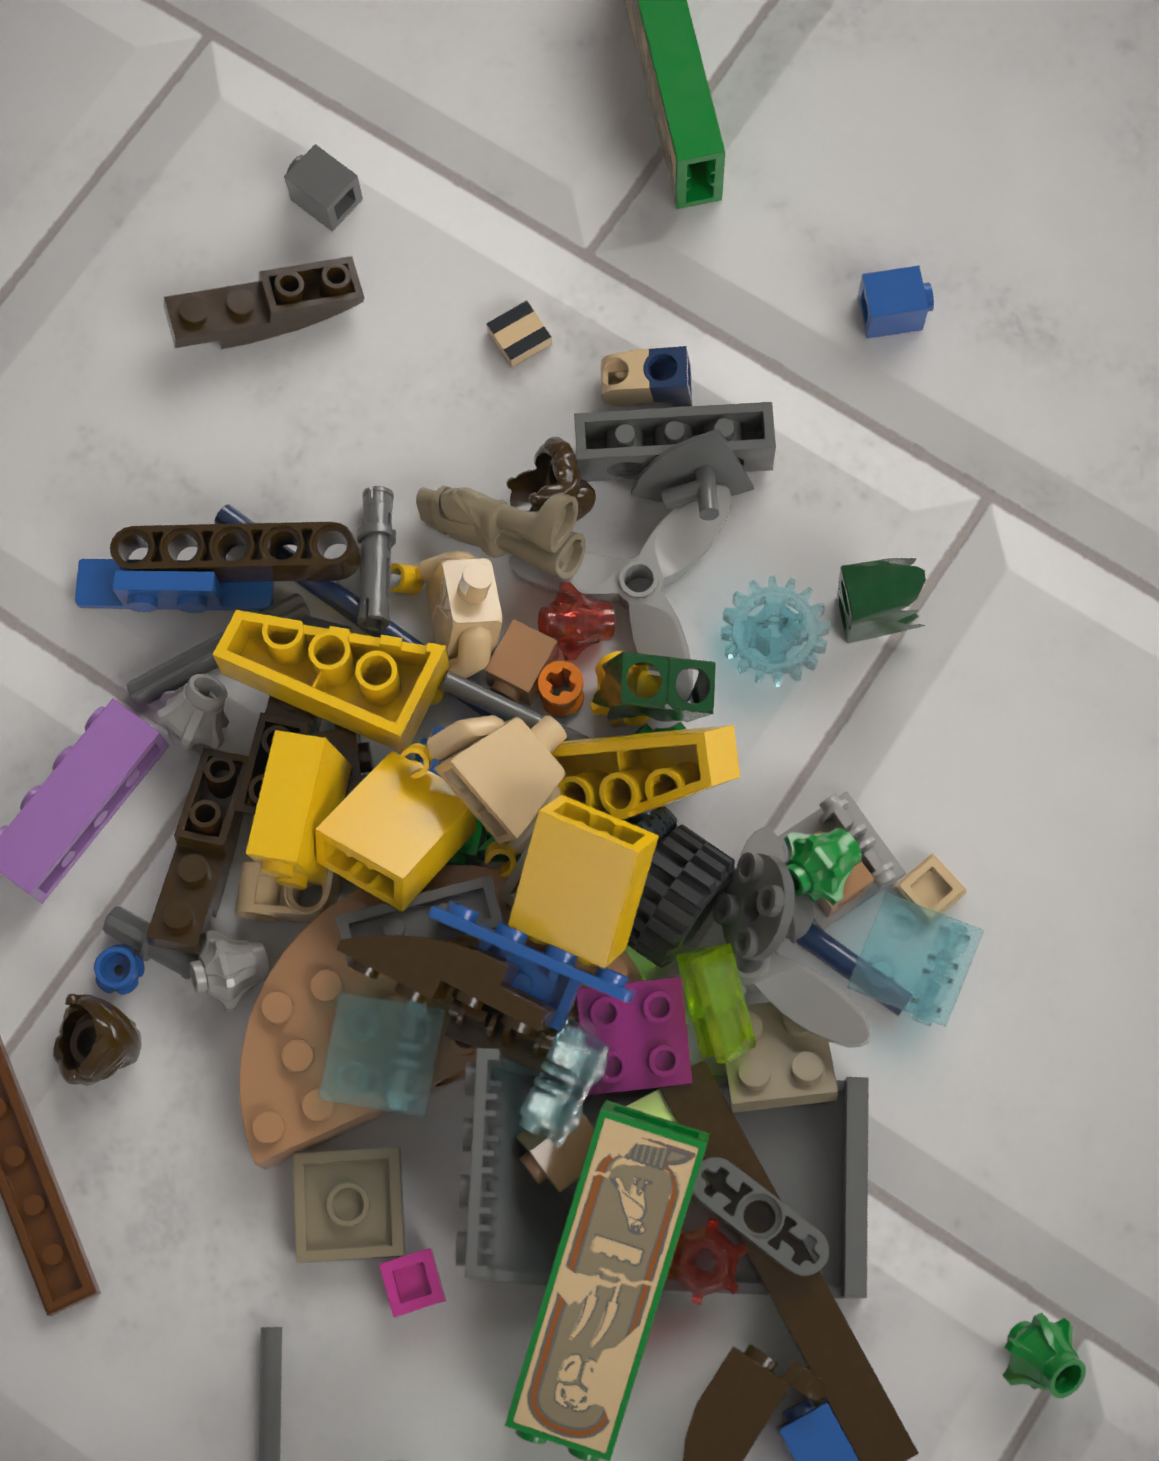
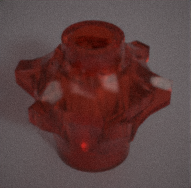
M571 582L560 583L559 591L554 601L549 604V607H541L538 613L539 632L558 641V649L561 650L565 661H574L587 647L598 644L600 641L611 640L615 632L616 618L613 605L609 601H598L596 598L584 595Z
M709 1217L706 1227L686 1233L680 1232L672 1265L669 1267L666 1279L675 1277L692 1293L691 1303L701 1305L703 1296L725 1289L734 1295L740 1288L734 1281L738 1259L740 1256L747 1254L744 1243L735 1245L718 1229L719 1219ZM708 1249L712 1251V1259L716 1260L713 1268L704 1270L696 1264L695 1257L696 1254H700V1250Z

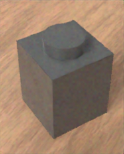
M316 144L305 155L297 156L289 165L284 176L291 201L332 232L363 200L358 175Z

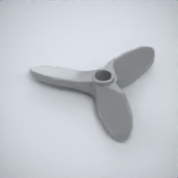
M716 484L719 516L711 521L700 518L698 500L675 507L655 527L638 557L625 561L585 551L583 561L577 573L568 579L548 575L536 566L513 555L509 557L508 561L510 568L521 580L553 593L621 603L624 608L629 610L636 653L691 659L681 623L665 597L664 589L689 571L707 552L720 534L730 515V489L725 485ZM639 577L647 578L653 583L644 592H634L627 588L631 580ZM692 669L682 670L676 679L677 692L686 702L690 701L693 690ZM648 670L650 674L660 676L659 672Z
M768 827L756 830L746 841L740 855L741 857L746 852L775 856L783 862L787 861L784 846L778 836ZM728 948L727 952L674 976L682 977L686 1025L710 1014L747 992H762L786 1018L819 1038L848 1048L862 1047L869 1044L872 1040V1029L867 1017L845 992L812 968L780 956L777 950L771 956L764 959L762 966L753 973H744V965L747 959L737 957Z

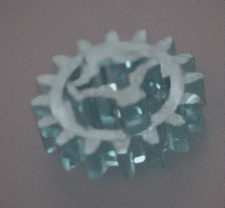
M769 576L767 587L762 589L755 580L749 582V595L745 596L743 593L736 591L732 599L735 608L724 609L722 620L730 625L721 627L720 639L733 641L726 646L725 656L727 659L740 657L737 666L739 674L746 672L749 668L755 670V683L760 684L765 674L772 675L775 686H781L783 674L789 673L794 681H800L802 676L801 666L804 665L806 668L814 671L818 664V658L814 653L825 654L828 642L821 637L829 633L830 622L818 620L824 615L825 605L824 603L810 604L813 590L810 587L803 590L800 594L795 592V579L793 578L788 580L785 587H778L775 576ZM763 604L764 608L756 616H747L751 610ZM786 605H788V606L794 608V609H795L796 611H798L799 613H796V614H795V613H794L790 608H788ZM772 624L778 625V631L782 633V636L772 637L771 629H768V626ZM803 641H807L798 653L787 658L786 653L793 646H800L803 644ZM750 648H756L766 658L757 655Z

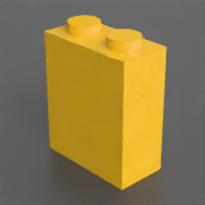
M275 730L245 854L261 865V872L276 876L275 882L283 886L306 889L308 882L324 885L326 882L328 869L317 863L315 829L345 799L352 765L326 738Z
M391 751L315 829L316 860L320 865L403 912L474 834L477 818L443 778L429 770L422 777L411 778L410 775L416 770L423 768L424 765L407 758L399 760L400 754Z
M558 796L538 811L508 926L527 934L528 939L532 942L542 945H553L577 956V961L582 964L600 966L605 969L626 950L659 835L566 796Z

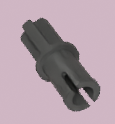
M121 906L114 907L107 915L103 926V931L106 934L140 952V959L145 962L152 959L180 974L186 980L191 978L189 963L197 961L199 955L149 945L146 934L150 922Z

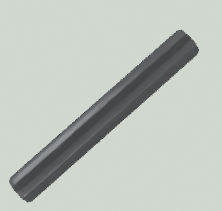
M294 593L257 614L303 622L305 615L310 616V611L299 593ZM225 630L129 681L127 689L138 707H145L160 699L163 693L175 691L184 686L193 675L206 674L218 668L212 654Z

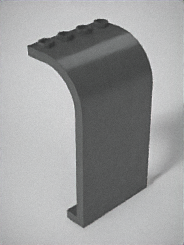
M477 1048L476 1063L467 1062L465 1074V1095L475 1096L473 1118H464L462 1128V1152H471L470 1175L461 1174L459 1183V1208L468 1209L467 1232H457L455 1254L456 1266H465V1277L470 1280L544 1286L548 1284L580 1177L562 1192H559L547 1179L538 1184L519 1159L527 1152L516 1139L517 1135L565 1097L583 1112L595 1129L600 1110L606 1100L628 1106L658 1090V1088L586 1095L585 1076L582 1075V1070L547 1067L544 1074L505 1059L500 1049ZM713 1075L730 1106L726 1076ZM847 1077L845 1080H836L838 1088L837 1101L734 1113L781 1201L821 1231L827 1239L829 1257L820 1273L833 1297L841 1299L867 1298L869 1077ZM710 1185L703 1190L709 1197L714 1195ZM692 1195L662 1291L769 1295L735 1231L699 1204ZM807 1237L803 1242L815 1262L817 1256L811 1251L815 1242Z

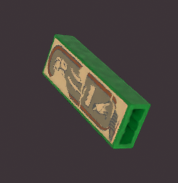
M625 0L677 209L721 201L724 197L727 150L688 1Z
M608 1100L605 1101L598 1116L504 1425L516 1429V1434L520 1438L536 1444H545L548 1440L568 1447V1452L571 1455L584 1461H599V1458L606 1461L611 1460L710 1137L709 1133Z

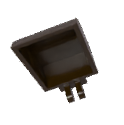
M750 1343L744 1352L733 1346L695 1406L685 1437L683 1461H744L790 1386L812 1400H821L827 1393L826 1383L795 1360L791 1362L781 1378L773 1373L778 1362Z

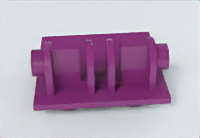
M682 977L627 982L625 986L636 991L633 1001L629 1003L592 987H582L579 989L576 999L582 1047L581 1069L582 1075L585 1076L586 1095L693 1083Z

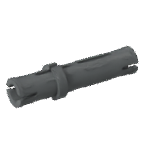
M373 486V498L371 497V489L366 488L363 491L362 525L357 531L358 544L361 543L360 599L357 624L363 629L372 631L379 630V619L381 620L380 627L386 629L390 624L391 547L396 544V530L392 529L394 493L389 488L383 486Z

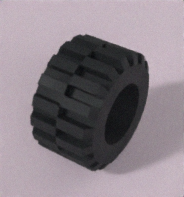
M683 824L669 831L655 847L627 945L659 968L672 963L683 952L714 908L717 897L724 893L734 872L735 860Z

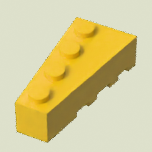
M240 610L235 611L212 654L222 675L401 753L411 745L450 666L445 645L427 642L426 646L403 642L402 638L381 635L379 638L355 634L346 628L330 626L329 629L303 625V622Z
M734 725L563 741L551 753L565 771L563 779L558 784L561 795L623 821L741 777Z

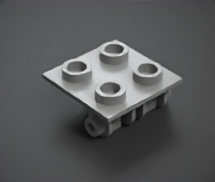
M847 791L840 796H837V794L829 796L820 803V809L778 836L784 846L788 860V849L784 838L789 833L794 831L805 835H812L818 831L829 833L835 828H843L857 841L862 854L861 861L875 879L868 891L828 918L817 903L813 902V919L822 930L906 875L904 869Z

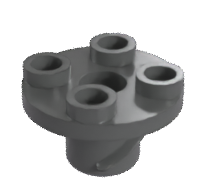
M749 852L744 853L740 857L725 893L717 897L713 909L714 920L717 924L722 925L724 938L731 952L741 959L752 961L764 960L771 956L779 948L784 938L790 939L795 944L796 940L803 937L809 930L814 915L813 902L808 894L794 895L791 874L782 860L771 855Z

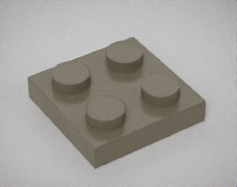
M771 1002L717 1009L718 1029L730 1106L733 1113L837 1101L838 1088L829 1041L819 1038L786 1018Z
M400 1147L293 1154L296 1263L406 1256Z

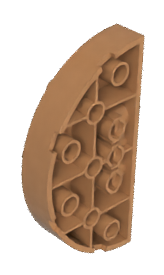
M445 865L420 893L491 874L497 896L509 876H499L500 869L481 866ZM362 888L350 893L330 906L299 933L269 973L254 1004L241 1053L239 1078L240 1104L245 1135L254 1163L265 1170L292 1158L293 1154L310 1150L465 1079L467 1062L476 1063L477 1048L444 1036L451 1017H448V1012L454 999L452 993L455 987H450L445 999L430 1000L427 998L424 1004H419L397 993L395 988L398 982L381 973L377 979H373L355 970L350 971L345 954L336 950L341 941L336 916L386 903ZM497 896L503 922L508 925L513 907ZM474 937L457 943L477 948L481 939ZM528 938L525 942L542 951H545L547 945L532 942ZM623 951L607 966V968L629 977L627 982L644 981L635 963L626 951ZM578 961L575 963V965L595 973L598 967L588 966ZM581 984L580 988L589 986ZM576 998L560 1035L579 1027Z

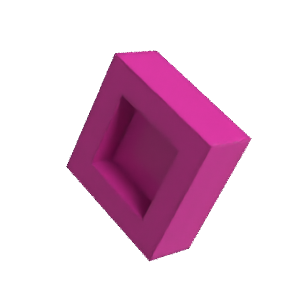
M432 1248L379 1264L394 1318L447 1302Z

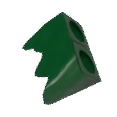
M886 558L841 566L837 603L847 643L877 638L925 626L922 624L907 625V623L919 617L915 614L918 610H902L917 600L926 581L925 570L917 566H911L917 560L916 558Z
M621 652L602 665L605 677L601 682L600 689L594 694L592 700L597 705L610 708L607 716L609 720L633 718L643 715L660 722H690L713 714L716 662ZM633 665H646L648 670L660 673L661 686L656 695L651 698H640L630 691L627 684V674ZM694 669L698 670L699 673L692 690L690 703H688L679 696L676 689V679L682 670ZM667 702H668V705H669L672 709H666V708H665V705L667 704Z

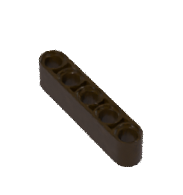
M338 522L130 526L118 531L110 544L111 557L121 571L214 572L220 583L343 580L355 574L361 562L360 550L353 534L348 527ZM334 544H344L347 546L346 551L338 558L329 559L324 557L326 550ZM285 545L297 546L296 552L290 558L284 560L275 559V555L281 547ZM236 546L247 547L246 553L240 559L235 561L226 560V556L232 548ZM188 547H197V552L192 559L185 562L177 561L178 555L182 550ZM139 548H148L147 554L142 560L135 563L128 562L129 556L133 551Z

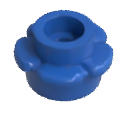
M124 944L113 945L101 952L94 962L93 969L96 975V984L102 991L108 994L117 992L120 995L128 994L137 988L139 984L138 979L144 974V961L140 959V955L133 953L131 947ZM119 965L123 966V973L120 975L115 974V968Z

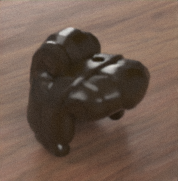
M557 436L548 438L535 453L534 464L537 467L536 469L523 471L515 478L510 477L506 482L507 487L512 490L510 506L525 511L537 512L552 495L562 493L576 497L578 502L576 521H578L591 511L596 500L594 488L587 481L580 479V471L571 445Z
M72 993L67 995L65 1005H69V1007L65 1009L59 1030L60 1035L56 1037L53 1047L54 1060L58 1063L60 1074L67 1083L90 1086L101 1080L108 1079L119 1069L134 1064L138 1060L142 1043L141 1033L136 1028L135 1022L129 1019L119 1008L101 998L88 994L77 995Z

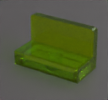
M731 943L686 950L677 954L676 959L701 1058L715 1056L718 1064L729 1063L755 1048L757 1045Z

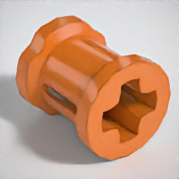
M563 660L554 661L546 665L538 678L540 698L543 702L544 710L551 716L558 718L576 714L582 707L585 699L583 676L580 670L574 664ZM564 683L570 684V692L563 690L559 697L553 695L552 686L560 689Z

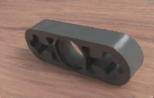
M712 1157L702 1161L692 1192L699 1204L794 1276H811L825 1266L829 1257V1245L821 1231L728 1160ZM719 1169L724 1171L728 1175L724 1184L735 1194L738 1193L741 1184L751 1191L737 1204L733 1216L723 1209L731 1203L730 1199L720 1192H716L712 1197L707 1196L703 1192L706 1182L701 1178V1175L705 1171L712 1175L717 1173ZM762 1201L772 1208L775 1220L769 1231L756 1233L745 1225L743 1213L746 1206L751 1202ZM785 1218L794 1224V1227L787 1232L788 1235L799 1242L807 1237L815 1242L811 1250L817 1256L814 1264L807 1260L800 1265L795 1264L791 1260L795 1251L783 1240L779 1242L777 1250L768 1245L767 1242L774 1238L782 1229Z

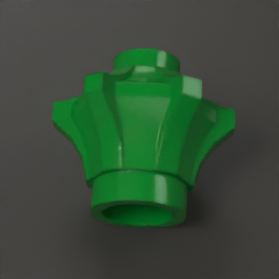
M835 828L829 833L823 832L817 835H805L794 831L786 835L784 841L788 849V860L784 863L792 877L794 895L808 894L812 902L822 897L833 906L843 899L846 878L853 871V867L862 860L861 850L855 838L843 828Z
M1039 1313L1033 1316L1031 1323L1029 1321H1022L1016 1324L1010 1330L1004 1346L1010 1352V1362L1002 1375L1011 1386L1029 1385L1034 1390L1039 1388L1043 1391H1049L1056 1398H1065L1073 1394L1084 1381L1086 1367L1079 1359L1073 1347V1326L1066 1318L1055 1323L1049 1322L1043 1313Z

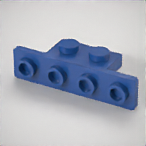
M81 559L78 562L75 603L79 608L130 609L137 612H154L157 609L180 610L187 613H202L207 610L262 611L273 605L274 582L220 583L214 572L121 571L113 559ZM129 559L128 562L135 563L141 559ZM177 560V561H179V562H185V561H188V560Z
M449 900L446 909L440 906H431L428 917L481 939L477 948L494 953L520 965L511 986L558 1010L550 1026L551 1028L558 1031L563 1029L581 984H585L627 1003L632 1002L636 991L625 986L629 977L617 971L598 966L595 973L579 967L575 965L577 956L550 944L547 945L545 951L525 943L528 938L527 934L509 927L505 923L498 922L495 930L477 923L476 920L479 912Z

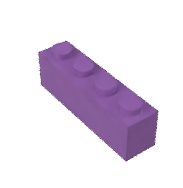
M113 698L106 707H100L95 710L87 720L85 733L73 747H66L57 756L52 766L54 771L41 786H35L25 795L20 804L21 811L10 825L0 828V873L43 904L170 745L161 733Z

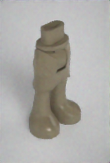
M442 485L437 490L423 487L417 493L416 504L422 521L435 524L436 529L444 535L449 533V537L480 547L489 557L497 558L510 553L536 566L548 575L562 579L572 578L581 566L586 542L583 534L572 531L578 515L576 497L562 493L554 494L544 503L539 511L531 512L515 508L503 500H496L467 487L451 488Z

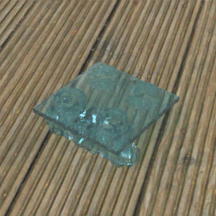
M885 893L847 988L912 1013L911 1018L921 1024L931 1026L932 1022L946 1027L984 930Z
M339 993L318 1099L425 1117L445 1010L426 1007V1003L419 1004L412 1000L400 1003Z
M568 1017L562 1031L558 1032L546 1057L550 1061L549 1063L543 1062L541 1066L545 1070V1074L541 1073L539 1077L535 1078L534 1088L531 1087L519 1110V1113L523 1115L519 1123L522 1128L534 1134H539L541 1131L560 1148L567 1134L572 1133L578 1126L582 1116V1104L592 1084L597 1083L602 1077L607 1065V1054L610 1050L607 1044L575 1019Z

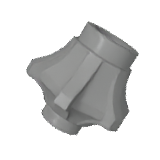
M205 674L193 675L189 682L181 689L167 691L161 695L160 701L165 707L156 712L154 716L156 724L166 727L169 730L168 737L170 741L180 748L192 749L197 744H207L217 749L225 741L222 728H227L229 724V719L224 713L225 700L228 695L227 689L219 680Z
M213 930L206 932L204 949L198 956L197 961L189 963V972L195 992H207L208 995L216 998L227 1012L236 1008L241 997L247 991L256 987L258 983L266 981L270 973V967L265 948L260 940L249 943L246 940H233Z

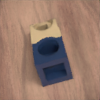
M687 346L630 350V352L614 353L601 359V399L605 403L614 406H632L638 403L672 402L673 407L692 406V371Z

